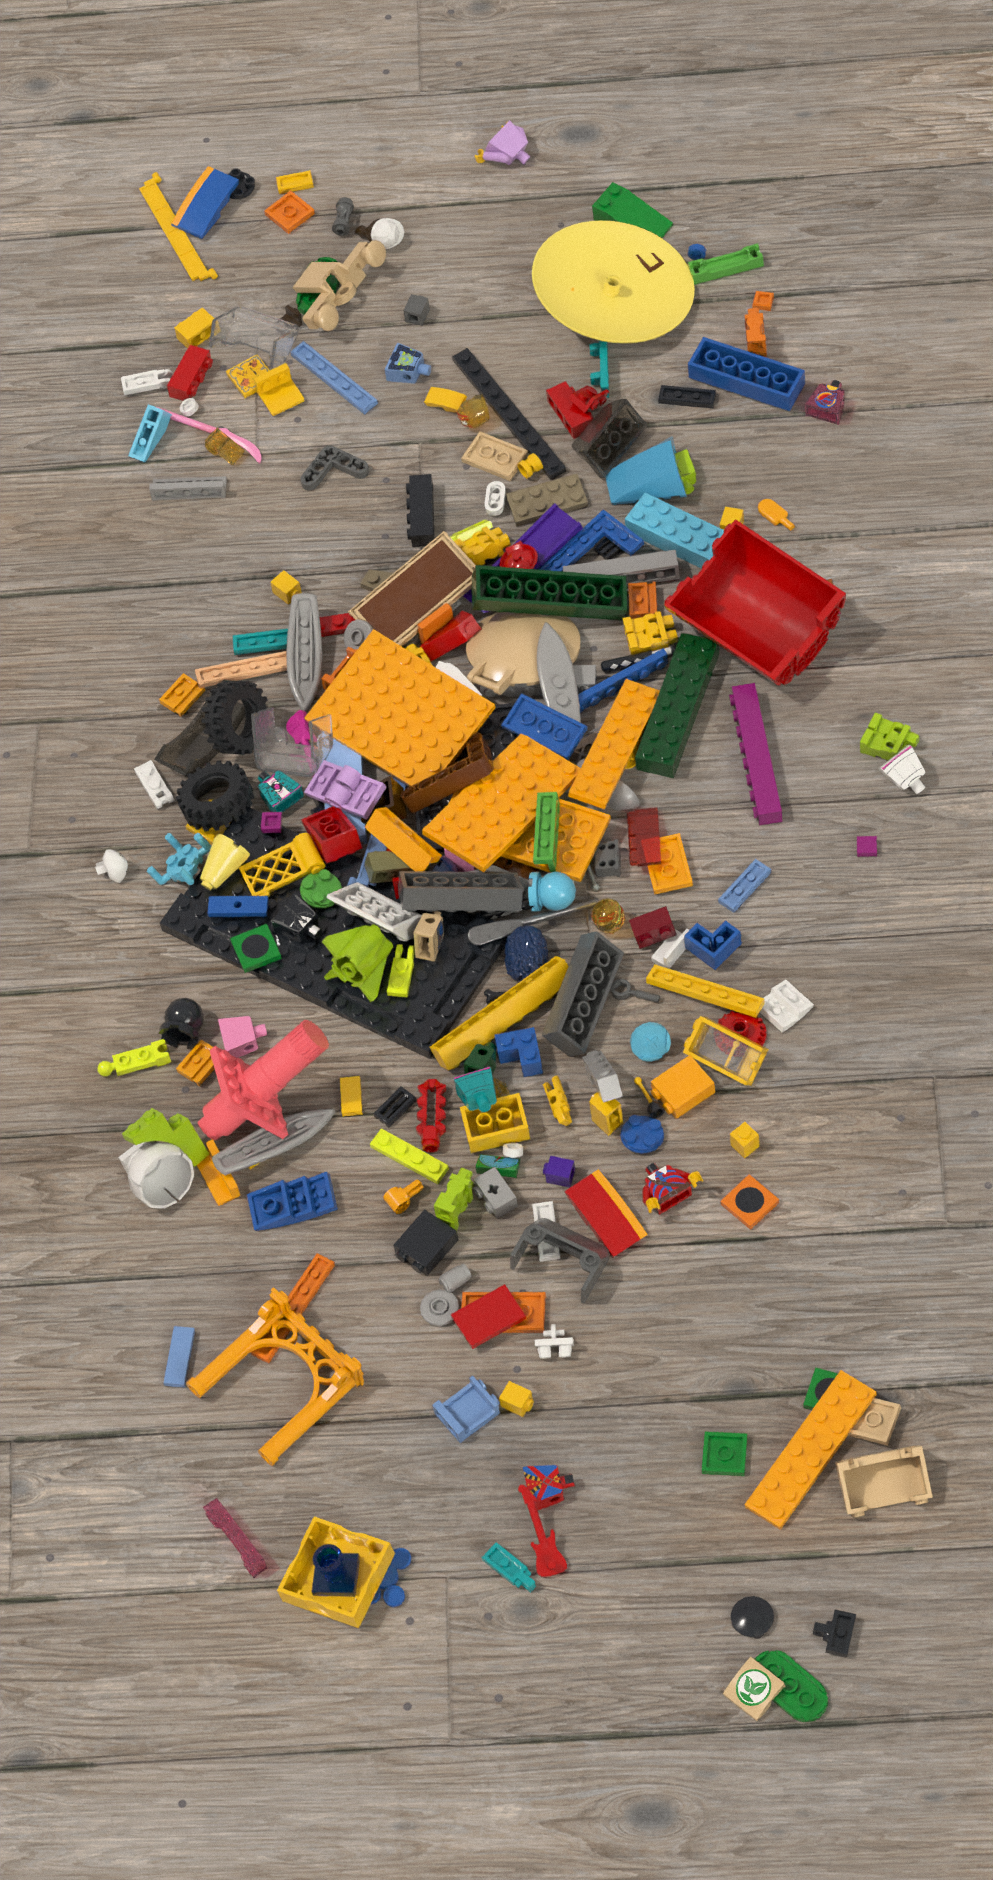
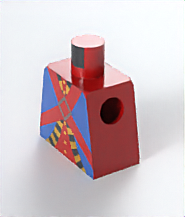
M557 1465L523 1467L526 1486L537 1499L535 1501L537 1510L564 1501L562 1489L575 1487L573 1475L560 1476Z

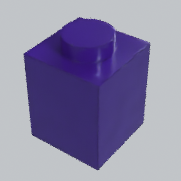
M550 1156L549 1162H545L543 1167L546 1183L571 1187L576 1171L574 1160Z

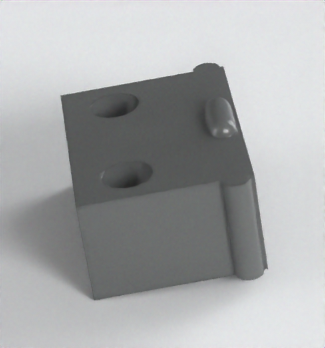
M617 839L599 843L595 851V871L597 877H620L621 848Z

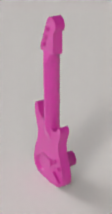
M299 710L288 720L286 729L294 738L295 747L301 749V746H303L313 771L312 776L314 777L319 766L309 740L312 742L316 740L309 730V723L304 719L307 713Z

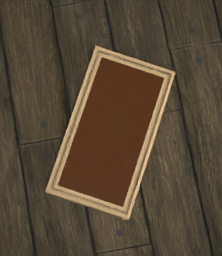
M443 531L348 611L349 615L355 620L367 621L374 630L398 645L403 646L419 633L417 624L445 603L451 606L472 588V573L476 565L448 536V533Z

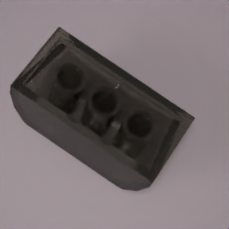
M627 399L613 401L600 410L573 442L572 448L582 460L590 465L599 478H605L648 425Z

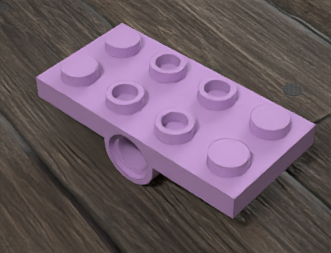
M323 760L304 793L311 798L367 819L386 786L382 782L361 775L357 770L348 765L341 767Z

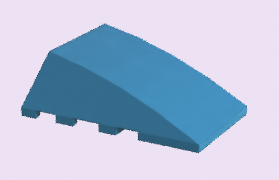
M672 436L605 473L612 505L636 503L644 493L656 498L663 497V499H671V496L687 497L677 466L676 448Z

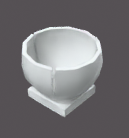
M148 1141L134 1145L118 1157L128 1174L130 1189L139 1200L150 1208H167L177 1203L165 1189L179 1201L190 1189L194 1177L192 1161L179 1147L173 1144Z

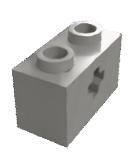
M495 1167L474 1179L475 1187L473 1190L479 1199L483 1198L485 1201L484 1206L489 1214L493 1213L498 1219L518 1207L516 1196Z

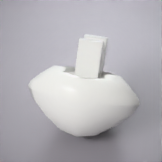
M107 849L103 855V861L96 863L97 874L108 872L111 880L120 883L123 881L128 869L127 860L121 853Z

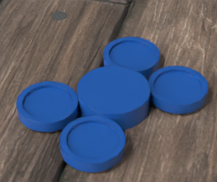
M404 1548L394 1550L395 1555L370 1605L379 1601L381 1597L380 1589L385 1590L383 1599L388 1606L398 1607L404 1602V1591L401 1587L396 1586L399 1579L397 1569L402 1570L410 1565L411 1555L408 1550Z

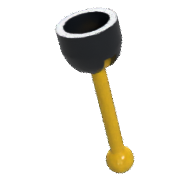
M636 1077L634 1083L640 1087L649 1102L647 1107L648 1114L654 1119L661 1117L665 1113L663 1105L658 1101H652L642 1084V1079Z

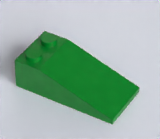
M614 182L609 185L592 205L593 220L615 221L634 225L652 232L660 238H663L673 226L672 221L628 189Z

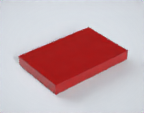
M504 1284L452 1313L451 1318L471 1349H474L524 1321L526 1315Z

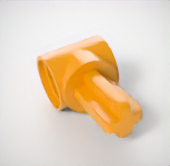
M415 1180L403 1189L401 1187L389 1189L384 1194L383 1199L396 1214H401L410 1206V1198L422 1191L424 1187L419 1180Z

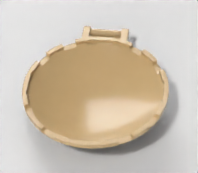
M495 612L478 623L481 630L466 643L467 659L474 667L467 675V679L472 684L476 683L491 689L498 695H501L509 686H515V684L527 683V686L540 684L537 671V645L544 623H549L560 636L569 652L572 664L580 652L581 639L576 625L566 616Z

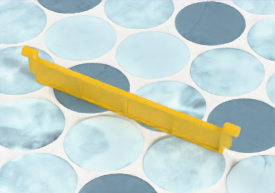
M157 172L153 173L152 179L144 182L145 186L139 188L188 275L192 281L198 278L202 281L209 277L213 280L218 277L214 268L207 271L186 233L171 226L175 215L156 184L162 181L161 177Z

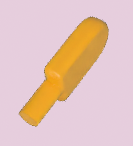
M763 499L759 502L758 512L775 526L781 523L790 531L794 529L795 525L787 519L788 512L771 499Z

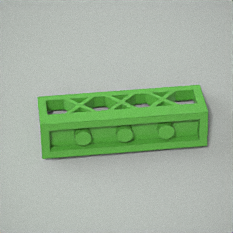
M557 792L537 793L533 862L534 864H548L550 872H556L560 802Z

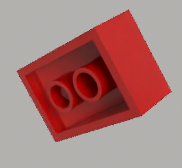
M332 806L301 819L307 833L311 835L321 857L326 863L334 862L340 857L353 854L357 850L362 849L357 829L339 808Z

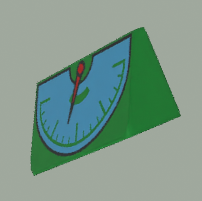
M480 1154L475 1168L477 1174H483L495 1167L501 1176L517 1178L520 1159Z

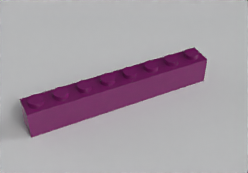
M755 683L732 686V694L729 695L730 705L735 707L732 714L734 722H738V726H736L737 738L742 740V742H739L740 753L745 755V758H742L744 770H748V774H746L747 786L752 788L749 791L750 801L755 803V807H752L754 819L758 818L759 826L783 822L782 809Z

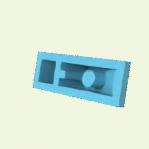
M148 404L128 456L146 462L164 435L172 414Z

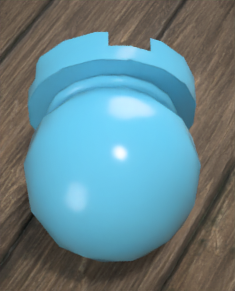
M556 871L547 873L544 877L541 876L540 872L530 873L529 879H533L532 887H528L529 905L533 906L532 912L541 911L542 906L548 910L558 911L572 904L575 899L576 888L573 880L565 873Z

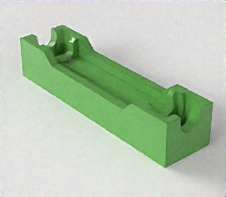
M758 243L746 246L737 252L707 260L698 259L688 262L694 285L764 266L763 255L760 253Z

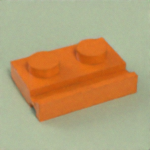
M647 582L628 583L630 618L635 619L647 614H655L657 612L656 582L647 584Z

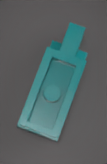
M497 1542L481 1557L483 1562L513 1586L515 1585L519 1588L522 1585L530 1593L535 1589V1581L530 1578L531 1572L528 1570V1567Z

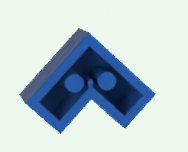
M726 920L713 933L696 923L684 935L685 948L716 970L742 944L741 931Z
M534 1027L495 1035L500 1064L520 1060L523 1077L543 1074Z

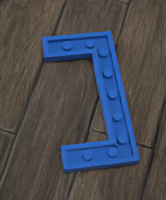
M603 509L538 570L563 571V566L574 565L604 536L630 556L644 545V540Z

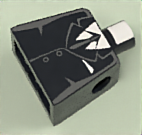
M296 894L272 919L275 932L298 942H303L308 935L318 939L322 933V929L317 927L319 921L316 912Z

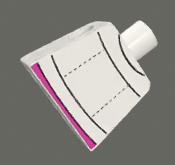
M907 745L878 768L901 790H905L910 786L915 794H918L925 789L924 784L919 779L925 774V770L911 745Z

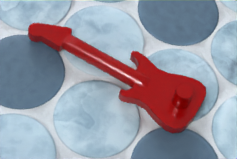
M519 1485L518 1491L522 1494L524 1504H527L539 1541L538 1545L534 1544V1542L530 1544L536 1553L537 1574L540 1577H551L564 1572L567 1569V1563L555 1545L554 1530L551 1529L550 1537L546 1538L535 1504L536 1497L525 1485Z

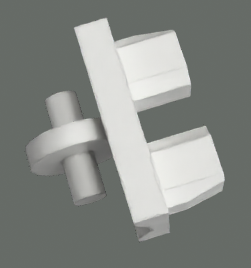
M551 1324V1330L543 1331L544 1337H552V1339L535 1340V1347L538 1348L540 1359L551 1358V1347H559L560 1358L571 1357L574 1339L573 1337L557 1338V1336H565L564 1330H556V1324Z

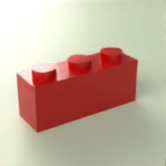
M189 345L167 384L169 397L184 401L196 395L199 384L204 381L205 374L213 363L210 350Z
M564 381L546 390L547 402L572 438L575 439L593 430L592 422H594V418L590 411L584 413L568 399L575 390Z

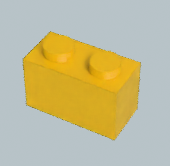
M203 307L174 327L177 339L186 348L189 345L197 347L218 332L216 319Z
M598 1092L591 1097L589 1104L592 1121L609 1136L623 1124L621 1103L616 1099L603 1103Z

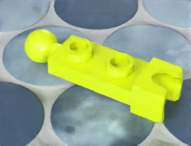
M163 1039L151 1042V1045L112 1055L114 1062H100L97 1071L102 1076H109L113 1070H116L117 1075L120 1076L156 1065L159 1067L169 1064L171 1059L169 1053L165 1052L168 1050L166 1041Z

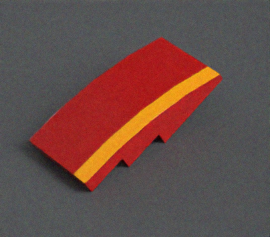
M599 1169L564 1191L586 1226L590 1227L598 1241L602 1242L609 1250L612 1258L648 1235Z

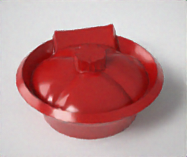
M519 541L505 548V552L500 559V567L534 569L538 559L537 551L531 545L523 544L522 541Z

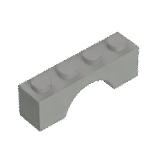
M594 1050L582 1057L588 1079L592 1085H596L603 1103L623 1096L617 1074L602 1051Z

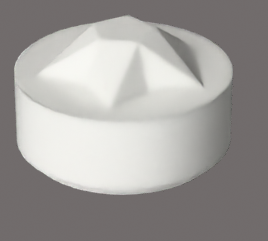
M188 398L181 403L180 411L184 416H191L198 410L199 405L193 398Z
M506 1143L503 1145V1154L510 1158L520 1157L523 1155L524 1147L519 1143Z

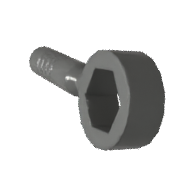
M617 979L611 986L612 996L618 1000L627 999L630 994L636 998L656 1003L660 1000V995L641 990H631L630 983L625 979ZM619 986L627 988L623 993L615 991Z

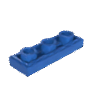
M209 896L208 917L267 916L269 898L268 896Z

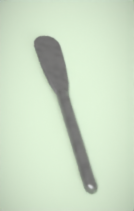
M594 898L570 905L558 911L552 910L524 919H508L475 926L469 930L468 939L474 945L486 944L512 934L517 927L528 926L598 906L601 901L599 898Z

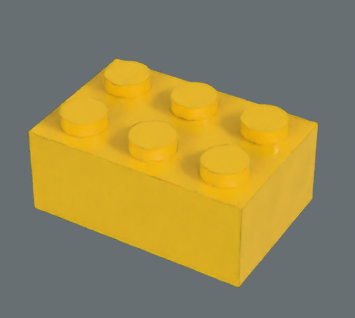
M520 1093L496 1098L497 1102L492 1104L487 1112H481L479 1109L470 1111L466 1106L460 1107L471 1153L500 1147L506 1143H516L530 1139Z

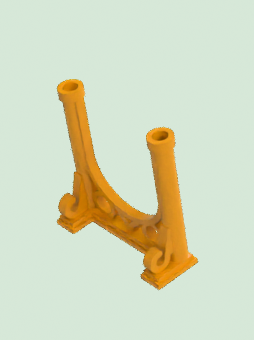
M274 1287L271 1289V1294H269L270 1300L264 1303L258 1311V1316L260 1317L195 1378L191 1377L186 1382L190 1391L198 1398H201L247 1354L256 1349L280 1347L298 1355L307 1364L313 1375V1394L307 1405L258 1450L260 1456L270 1466H273L279 1460V1456L354 1386L358 1387L360 1385L362 1387L364 1385L361 1363L355 1357L351 1359L347 1354L344 1355L342 1352L338 1353L334 1350V1345L328 1339H322L319 1336V1331L311 1325L309 1327L300 1313L297 1312L295 1314L291 1310L288 1296L283 1291L278 1292ZM286 1327L292 1331L293 1335L288 1340L278 1339L276 1335L278 1329ZM270 1330L272 1331L273 1338L261 1339ZM298 1334H300L308 1343L300 1344L296 1342ZM317 1350L326 1359H321L316 1363L314 1352ZM323 1366H329L335 1373L331 1378L326 1379L319 1377V1369ZM320 1384H321V1385L329 1386V1387L319 1396V1393H320Z

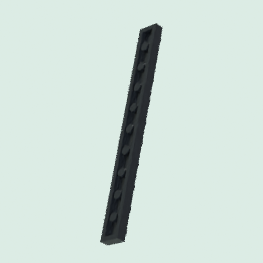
M466 348L453 355V362L520 444L528 450L529 455L534 453L538 456L543 465L542 470L548 478L552 480L566 472L565 465L471 351Z

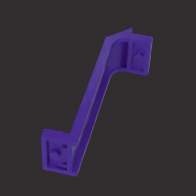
M554 503L515 543L522 541L523 544H528L535 548L538 559L534 569L538 570L571 538L581 531L583 527L580 522L575 521ZM501 557L492 566L500 567ZM472 588L463 595L471 603Z

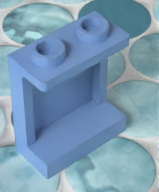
M474 1376L469 1378L470 1383L444 1403L438 1400L432 1405L434 1414L459 1443L500 1414L498 1406L500 1403L494 1394L489 1395L485 1384L480 1379L476 1380Z

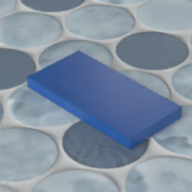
M520 694L501 725L502 728L518 736L523 734L566 760H569L588 729L586 725L523 694Z

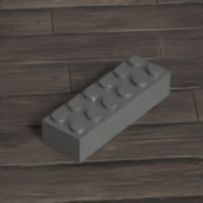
M399 871L398 895L402 910L409 912L416 910H426L428 912H435L436 910H445L447 912L465 910L466 912H475L479 910L490 913L495 911H505L508 913L521 911L523 888L517 872Z
M597 931L580 936L542 1032L544 1038L569 1057L585 1054L624 955L623 951Z

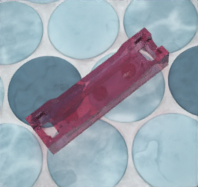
M218 1498L205 1505L203 1509L206 1512V1517L215 1528L222 1529L241 1554V1559L244 1562L243 1565L250 1575L255 1578L267 1569L265 1560Z

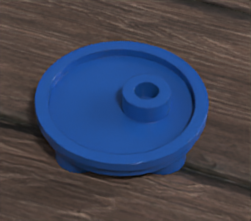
M632 1115L623 1125L620 1136L623 1145L630 1151L649 1153L660 1147L664 1140V1131L659 1120L648 1116Z

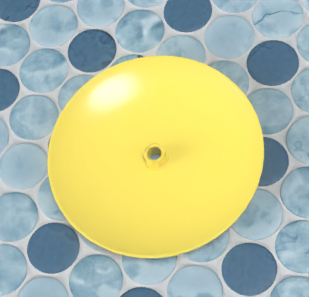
M589 221L563 228L550 236L537 251L532 265L534 290L545 309L557 321L569 329L600 341L638 343L663 336L676 328L685 319L694 299V280L687 263L678 251L654 233L622 222ZM651 253H655L656 256L664 262V264L656 270L649 273L648 270L641 264V262L637 258V254L650 267L659 263Z

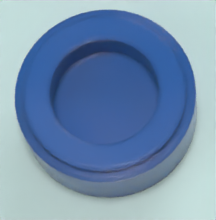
M692 244L689 246L688 257L690 259L698 260L705 258L706 248L703 245Z

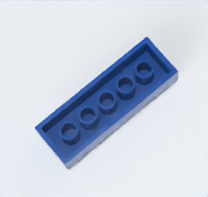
M706 337L702 338L688 362V374L691 379L787 411L792 409L805 385V370Z

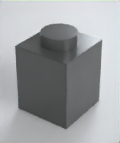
M410 295L403 310L405 322L423 326L430 311L428 298L420 295Z

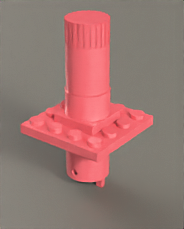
M303 1020L252 1065L246 1064L241 1058L232 1056L227 1050L214 1046L210 1050L221 1092L203 1107L204 1117L198 1121L201 1130L209 1138L219 1140L222 1136H229L246 1120H249L281 1139L289 1135L277 1093L329 1047L327 1037L322 1030L312 1021Z

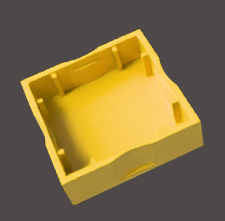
M314 1516L301 1541L298 1554L289 1565L277 1592L283 1602L359 1628L395 1552L390 1542L364 1533L349 1531L341 1525Z

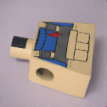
M441 912L424 913L420 918L413 933L415 958L435 962L444 936L443 914Z

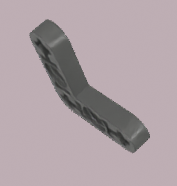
M326 446L302 474L301 485L307 491L314 490L332 467L355 478L363 479L368 476L369 467L366 461L334 446ZM345 459L350 461L346 465L340 464V462ZM319 465L324 466V469L321 471L315 470V467Z

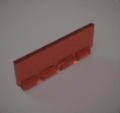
M658 807L628 812L627 827L630 865L640 867L661 864Z

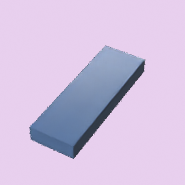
M755 859L721 895L718 903L734 913L771 874V869Z
M174 1326L164 1386L185 1388L195 1328Z

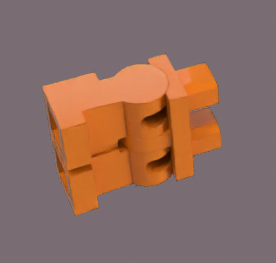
M759 308L748 309V314L745 315L747 350L767 358L763 313H759Z

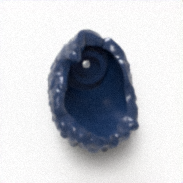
M527 925L520 926L507 937L505 944L507 974L519 983L548 962L547 941L538 928Z

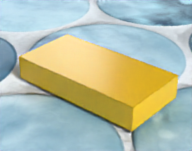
M311 170L276 177L279 194L314 188Z
M360 1076L340 1078L342 1116L363 1115Z

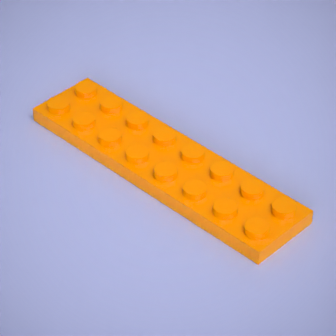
M628 679L624 681L569 790L568 797L602 809L606 808L648 724L660 690Z
M840 1370L744 1504L745 1508L781 1530L849 1435L850 1430L854 1428L871 1404L873 1398L876 1397L877 1392Z

